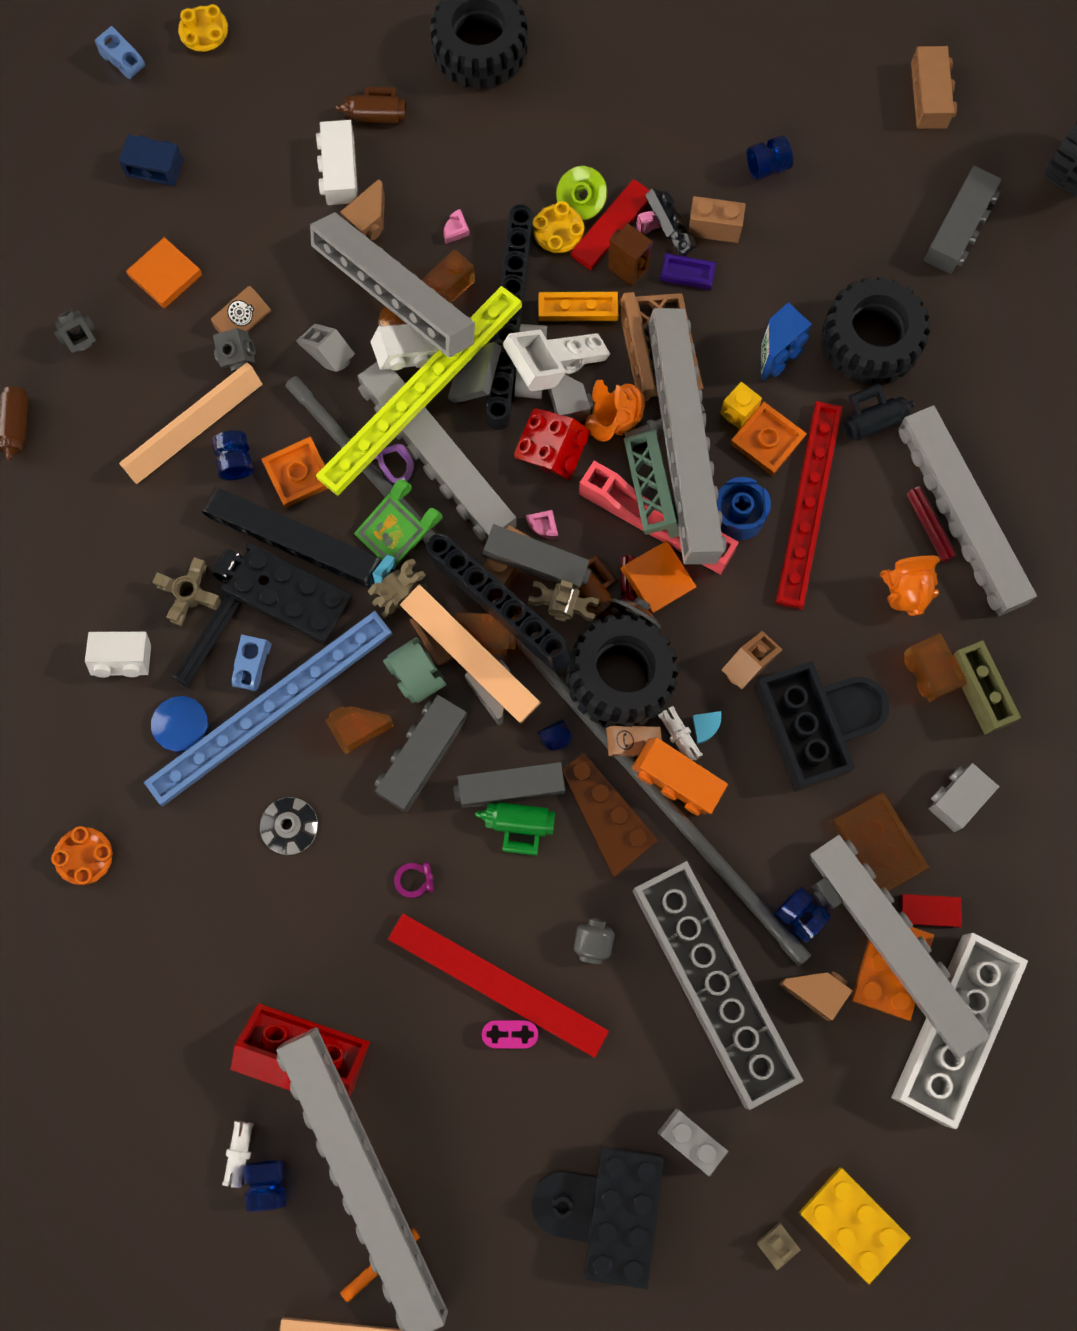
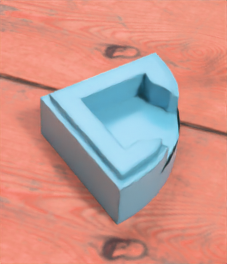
M386 555L372 574L375 583H381L391 573V569L396 570L395 557Z
M721 711L692 716L697 745L708 741L716 733L721 723Z

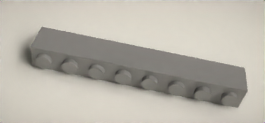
M334 212L310 224L311 246L448 358L474 344L475 322L470 317L464 315L452 303L448 302L433 288H430L415 274L401 265L399 261L392 258L381 247H378L368 239L365 234L354 228L347 220H344Z
M378 362L357 375L360 383L358 390L366 401L371 399L376 405L374 407L376 413L405 385V382L395 370H380ZM424 407L396 438L398 440L404 439L408 444L406 448L415 460L419 458L425 465L423 469L431 480L436 479L440 483L439 489L447 500H454L458 505L456 507L457 512L465 521L469 519L474 525L473 531L481 541H487L493 524L506 529L509 525L516 528V516Z
M933 405L906 416L899 426V436L903 443H907L911 451L913 463L923 473L927 489L932 490L936 498L938 510L948 520L950 533L958 539L962 547L961 552L964 559L970 562L974 569L975 580L980 586H983L987 594L989 606L992 610L996 611L998 616H1002L1029 604L1037 595L937 409Z
M840 835L836 836L811 853V861L821 875L828 879L842 899L843 905L950 1051L959 1060L989 1039L990 1035L987 1031L990 1030L988 1023L981 1014H973L967 1006L971 1003L967 995L960 987L955 989L948 980L951 975L940 961L938 963L934 962L929 955L932 950L922 936L916 938L910 930L913 924L903 911L898 913L892 906V903L895 901L885 887L880 889L873 880L876 878L873 870L867 863L862 865L856 858L858 851L849 839L844 841Z

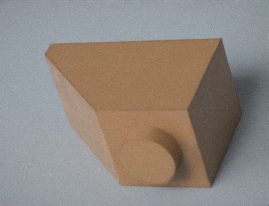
M378 179L340 211L341 217L344 220H347L370 240L377 239L382 230H384L385 195L382 182Z
M761 631L737 651L723 667L722 671L727 675L730 682L743 689L783 649L766 633Z
M835 972L782 979L778 983L780 987L826 1021H831L835 1018L852 992L846 986L848 981Z

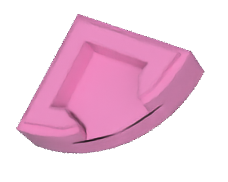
M461 209L450 215L444 227V240L446 244L470 236V231Z
M654 211L638 214L636 230L643 235L661 227Z
M552 510L526 515V522L535 534L547 539L558 538Z

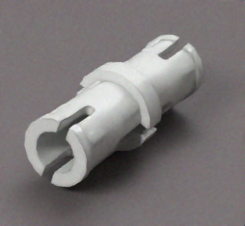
M674 706L658 715L671 735L670 741L672 744L675 743L683 755L692 761L703 756L690 736L691 730L689 727L684 726Z
M234 1121L230 1149L226 1150L225 1155L228 1157L222 1183L224 1186L231 1185V1187L242 1188L246 1159H250L251 1155L248 1149L254 1123Z

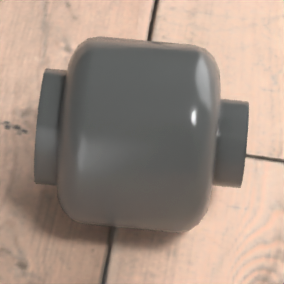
M589 918L588 923H582L577 927L574 951L580 955L579 959L581 961L602 964L603 960L608 959L612 954L615 933L606 926L605 920Z

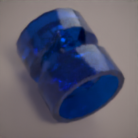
M784 135L769 139L766 144L761 142L749 146L746 150L748 168L755 180L771 176L773 170L780 173L793 167L792 149Z
M237 430L225 431L212 438L214 455L219 456L216 460L219 478L231 481L244 479L253 474L254 468L251 455L248 454L250 448L246 433Z
M802 886L775 912L786 925L792 924L794 926L793 932L804 943L810 941L832 917L820 904H813V897ZM808 910L812 915L802 923L799 918Z
M284 1160L243 1165L244 1183L249 1186V1190L245 1193L247 1212L273 1210L287 1206L286 1188L281 1186V1181L285 1179Z

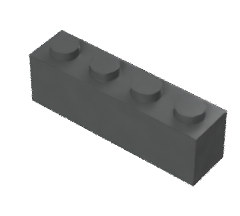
M973 165L923 260L924 262L949 274H952L956 265L962 267L969 254L968 251H965L967 244L973 246L980 231L975 230L977 225L983 226L991 212L986 209L988 204L994 206L1001 193V190L997 189L1002 178Z
M439 695L436 696L434 701L430 699L426 703L421 713L424 715L419 724L414 723L406 735L408 741L403 748L398 747L390 760L393 764L387 772L383 771L375 782L377 787L375 790L376 794L405 813L408 812L468 719L466 711Z

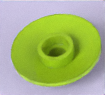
M574 167L567 171L558 183L556 191L557 202H567L569 207L580 214L582 220L590 219L596 216L605 205L607 199L606 182L602 175L591 167ZM587 190V198L581 199V192Z

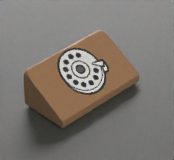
M248 286L214 315L211 321L219 333L235 328L248 332L270 313L271 309L251 286Z

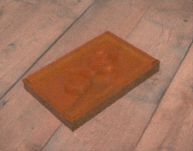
M884 792L833 820L843 840L849 839L857 849L858 854L856 858L862 865L867 863L876 875V878L873 880L880 889L885 887L890 891L930 868Z

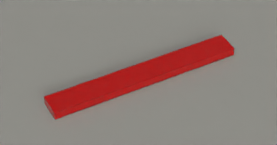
M816 401L814 405L775 600L777 605L800 610L804 608L842 406Z
M403 913L388 938L393 943L594 1058L609 1030Z

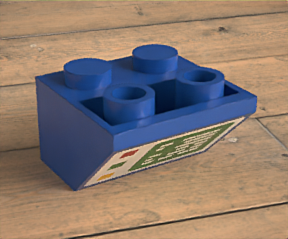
M789 302L769 319L761 342V379L764 382L771 376L777 377L785 369V364L790 359L796 360L803 353V345L810 337L808 332L812 324Z

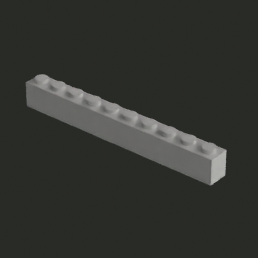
M654 308L648 322V330L683 563L717 564L722 554L726 551V538L721 534L722 513L717 509L718 489L717 486H714L712 478L714 475V464L709 460L708 454L710 439L705 435L706 415L701 410L702 391L697 386L698 367L694 366L693 361L695 347L694 343L690 342L689 336L691 322L686 318L685 309Z
M313 1028L284 1042L276 1050L278 1053V1065L283 1072L286 1071L291 1081V1093L296 1100L300 1101L304 1109L303 1118L307 1127L313 1129L319 1154L327 1159L330 1166V1178L336 1187L339 1186L343 1194L342 1201L345 1211L348 1215H352L355 1220L357 1237L361 1244H366L370 1253V1265L375 1273H379L383 1281L384 1296L388 1302H392L397 1312L396 1321L400 1330L433 1331L444 1326L448 1310L318 1028Z

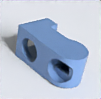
M112 26L95 39L99 54L106 61L109 60L128 79H131L145 67V63L139 53ZM112 38V41L105 46L106 40Z
M241 634L233 666V687L251 691L258 689L267 654L270 653L272 643L265 639Z

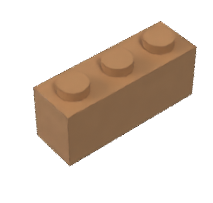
M917 46L913 56L911 69L917 129L948 128L951 119L956 116L957 103L953 101L955 81L951 79L950 74L953 60L952 57H949L948 46Z

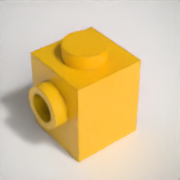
M740 382L724 400L720 414L728 422L741 429L759 408L762 397L743 382Z

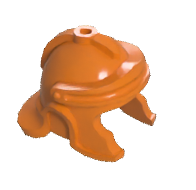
M603 380L596 381L592 391V400L595 402L593 414H590L585 422V427L591 430L590 435L599 441H608L614 433L623 435L626 431L633 430L643 418L645 408L643 392L632 384H623L621 386L616 385V389L609 393L608 387L604 385Z
M938 556L909 557L898 560L895 563V570L887 569L881 571L880 577L883 578L890 591V595L887 597L889 605L895 610L908 612L910 616L923 615L924 610L939 594V590L935 589V586L938 584L935 566L940 561V558Z

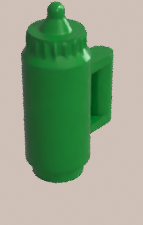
M498 802L496 804L489 803L487 809L476 811L475 813L477 818L485 821V827L505 832L503 852L537 856L539 836L545 837V834L553 835L555 812L548 811L549 808ZM509 833L534 835V844L509 841Z

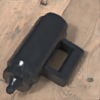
M879 383L851 394L848 398L853 414L843 422L845 433L851 441L855 439L860 441L902 423L906 416L911 415L910 409L915 406V402H907L904 397L886 400L882 386ZM875 396L877 397L878 404L862 411L860 410L858 403Z

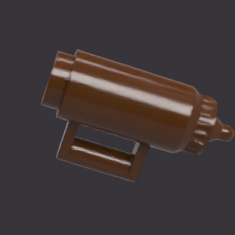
M366 87L365 95L347 96L343 104L336 105V110L342 111L345 114V119L355 122L399 124L400 121H406V99H400L397 96V88Z
M15 386L5 387L3 393L0 394V451L6 453L7 460H12L14 454L22 452L26 438L29 398L26 396L24 389Z
M596 555L589 559L587 569L592 566L606 583L602 585L591 572L586 586L581 584L579 587L580 593L578 597L583 599L588 597L599 599L598 607L589 605L586 607V610L589 613L595 614L596 618H601L602 616L613 615L611 609L614 607V604L611 603L612 599L607 589L615 585L618 579Z

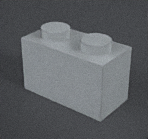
M973 763L965 768L960 765L950 775L949 779L952 782L945 789L941 786L930 798L934 802L928 809L953 832L963 829L999 788L992 779Z
M678 1109L673 1111L657 1132L708 1176L712 1174L728 1152Z

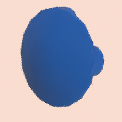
M186 696L172 697L162 702L155 710L151 720V732L155 740L163 748L175 753L188 750L203 739L209 730L207 714L203 706L195 699Z

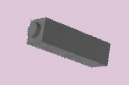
M495 524L491 528L481 555L555 584L561 583L562 580L571 582L573 587L579 589L581 584L586 586L591 570L587 569L590 560Z
M561 762L458 776V784L453 785L455 802L461 801L462 809L487 806L489 803H510L565 795Z

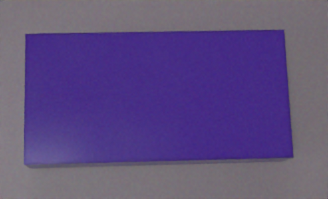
M665 253L660 281L711 290L716 262Z

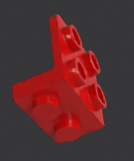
M536 408L531 412L515 449L514 457L520 461L546 468L559 477L570 480L591 430L573 418Z

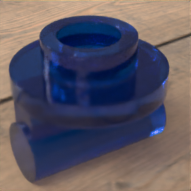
M563 719L537 732L541 741L544 742L549 750L562 749L571 739V732Z

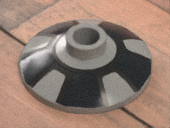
M293 797L282 798L273 802L263 813L260 822V833L265 844L274 852L283 855H294L307 849L314 841L318 831V820L312 807L305 801ZM285 820L292 821V827L288 830L282 827Z

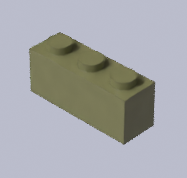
M983 640L957 650L948 658L984 735L1007 727L1021 719Z

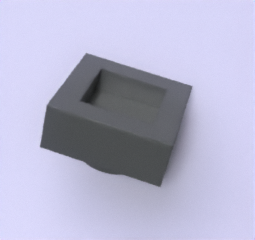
M826 877L811 886L815 891L812 895L820 907H826L829 911L843 903Z

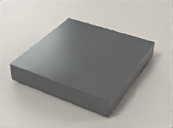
M496 342L485 344L453 377L448 395L449 401L455 404L490 394L501 352V345Z

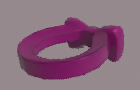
M424 862L423 865L407 863L402 865L394 877L397 891L407 898L419 897L427 890L432 893L434 885L430 863ZM409 869L418 870L426 875V882L414 892L406 891L401 885L402 874Z

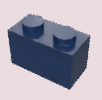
M127 135L119 163L125 176L175 186L183 163V157L178 145L170 141L162 142L142 135Z

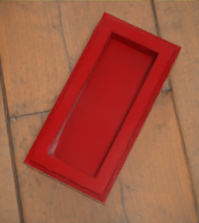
M900 895V912L903 911L913 925L962 927L961 897Z

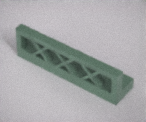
M656 430L624 438L645 535L667 529L670 538L678 537L679 530L676 512ZM647 442L648 447L642 456L633 452L632 445ZM643 464L653 468L647 479L637 473ZM648 487L658 491L652 502L642 496ZM653 510H656L663 514L665 521L648 524V517Z

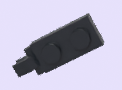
M652 188L645 195L666 237L672 239L679 255L687 256L697 247L693 235L687 233L683 217L677 213L673 206L674 200L672 196L666 191L663 192Z

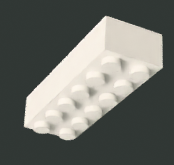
M974 933L962 935L947 969L951 975L948 980L955 989L960 987L971 1002L967 1006L973 1014H981L988 1023L990 1030L987 1032L990 1037L987 1041L957 1060L926 1018L893 1092L892 1099L946 1127L958 1128L1028 960Z

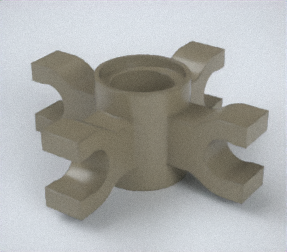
M194 557L187 576L178 577L176 580L158 572L156 573L153 584H156V587L160 590L173 593L176 597L173 606L166 616L167 619H170L171 623L182 626L188 608L202 604L217 610L222 600L219 599L218 595L203 591L199 586L209 568L205 565V561ZM186 588H194L191 595L186 597L182 596V593Z
M414 559L405 561L401 571L396 570L390 573L381 583L373 584L368 590L370 595H380V597L374 599L372 604L380 608L385 606V611L381 614L384 619L391 617L395 613L396 607H401L400 604L419 585L417 581L425 577L423 571L412 572V567L416 564ZM426 583L420 584L425 590L428 588Z
M562 580L561 583L555 585L554 590L548 589L544 584L534 581L533 589L539 590L542 595L537 598L529 596L528 604L534 606L549 605L548 613L555 616L556 620L566 622V619H572L573 613L580 614L587 621H594L595 614L587 612L585 608L589 605L598 607L599 599L593 597L579 598L580 591L573 587V583Z

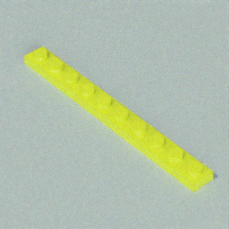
M501 286L470 317L475 322L474 344L450 358L438 350L316 474L317 479L339 496L522 307L521 300Z

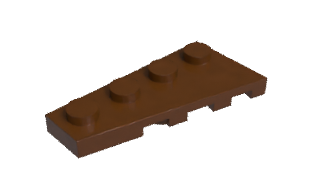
M583 752L562 770L563 776L613 878H615L653 846L658 839Z

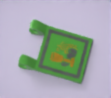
M399 479L394 484L390 493L354 533L381 560L386 555L395 557L396 567L443 517L434 508H430L421 521L399 501L412 489V486L403 479Z

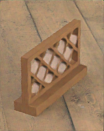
M634 292L624 293L618 305L634 384L643 392L645 401H649L650 397L658 396V390L655 382V373H653L654 363L650 359V353L652 352L650 338L645 335L644 331L648 326L650 318L640 312L639 305H648L654 309L663 308L665 303L676 302L677 309H685L686 311L682 293L635 297ZM690 332V342L693 343L692 335ZM694 353V366L698 367L697 386L698 389H701L702 391L704 388L699 371L696 353Z

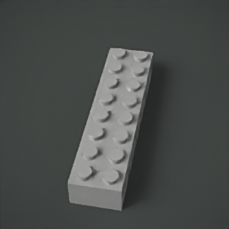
M686 861L635 887L632 892L744 1108L751 1110L803 1082L798 1069L688 862Z

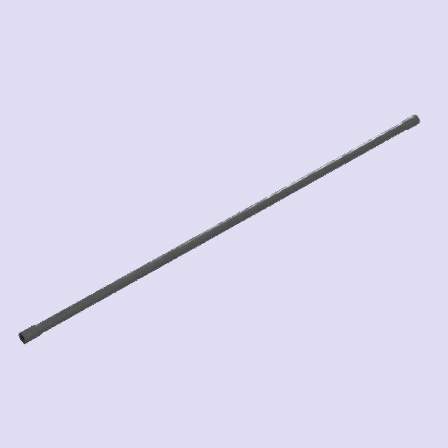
M292 377L286 383V388L297 401L305 406L336 443L343 448L351 438L314 398L312 392L299 377ZM371 462L362 472L382 495L386 497L393 488V485ZM404 498L399 500L420 521L422 520ZM430 529L422 538L425 543L435 534L433 530ZM489 614L608 749L607 727H605V724L601 720L597 724L591 721L592 715L588 712L582 714L577 709L579 701L574 702L569 696L571 687L566 686V680L559 672L544 664ZM614 756L779 942L781 948L798 967L802 965L811 954L798 939L789 933L678 806L661 793L662 788L654 783L649 785L637 777L638 772L631 769L636 761L633 756Z

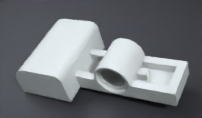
M540 329L509 333L503 342L504 349L530 391L554 388L565 374L578 371L584 364L606 361L610 355L598 333L547 340Z

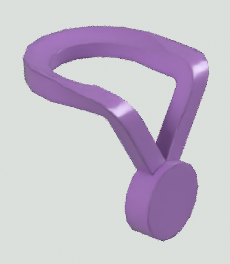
M402 444L384 448L375 458L390 482L396 483L399 479L408 481L413 474L414 462L406 447ZM397 451L405 459L407 468L403 476L395 478L390 473L383 460L384 454Z

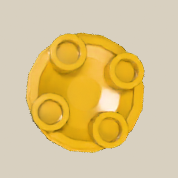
M216 5L199 6L193 9L187 8L180 14L181 21L178 33L181 41L194 51L207 52L215 49L223 43L227 36L228 24L226 18Z
M559 201L555 205L544 208L534 217L533 235L536 242L543 249L553 253H565L574 249L584 235V222L580 214L569 207L567 202Z

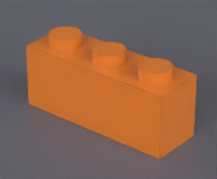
M659 738L648 739L631 768L638 772L637 777L641 781L649 785L653 783L662 788L661 793L675 801L678 798L686 804L684 807L686 810L697 816H700V814H712L728 786L726 782Z

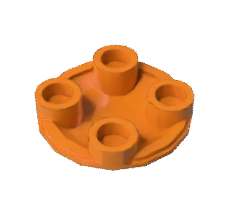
M78 826L60 838L51 860L55 865L56 871L64 880L74 885H87L98 881L106 874L112 863L113 851L110 841L102 832L93 828Z

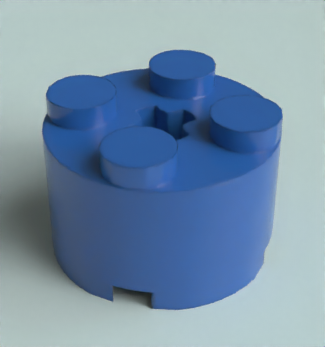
M736 477L727 481L718 491L716 503L718 511L722 513L721 532L734 540H746L759 534L771 509V500L767 490L763 489L752 478Z

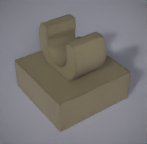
M780 1223L776 1224L756 1241V1244L776 1270L781 1268L800 1251V1248Z

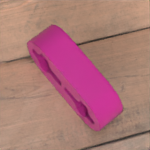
M495 1020L488 1022L482 1029V1040L491 1048H530L538 1040V1029L530 1021ZM497 1025L499 1031H509L508 1037L499 1038L498 1043H492V1038L487 1037V1031H491L492 1026ZM527 1025L528 1030L534 1032V1037L529 1038L528 1043H522L521 1038L512 1037V1031H521L522 1026Z

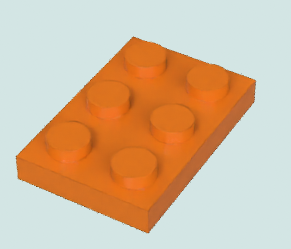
M911 927L910 930L916 938L922 936L931 948L934 934ZM868 939L851 1001L911 1021L915 1001Z

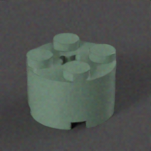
M417 637L388 654V657L383 660L390 673L394 674L398 680H401L397 685L403 695L409 698L412 703L421 702L447 685L439 668L430 654L426 651L424 652L423 644Z

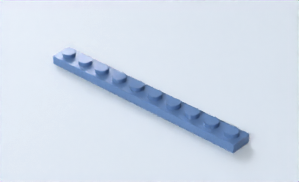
M376 611L372 612L147 779L144 784L161 806L166 805L392 636L391 630Z

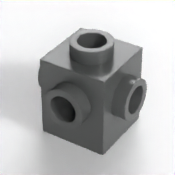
M72 310L66 311L55 322L58 329L54 332L62 347L67 345L72 353L83 351L96 341L92 331L96 330L89 316L83 317L79 310L76 312ZM75 326H79V329L76 332L70 331V329L74 328Z
M235 328L213 335L216 347L214 349V356L220 367L229 369L234 373L245 363L250 365L255 363V346L249 338L247 331Z

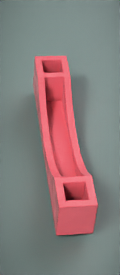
M593 461L580 481L579 495L644 531L635 489L620 475ZM653 510L648 517V524L665 521L663 514L656 510ZM667 529L649 534L661 542L668 541L672 548L682 553L680 537L670 538ZM722 532V536L726 538L725 553L722 554L717 564H702L719 575L724 571L739 543Z

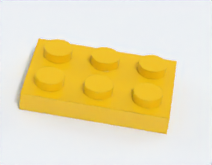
M840 1167L798 1212L868 1284L876 1278L910 1239L900 1226Z

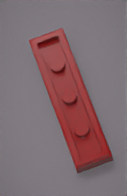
M633 179L571 251V257L592 271L610 250L611 244L609 241L614 232L618 229L621 231L627 223L631 225L638 217V214L649 204L645 195L650 190Z

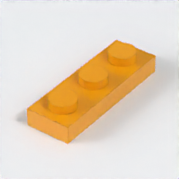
M538 292L539 321H618V292Z

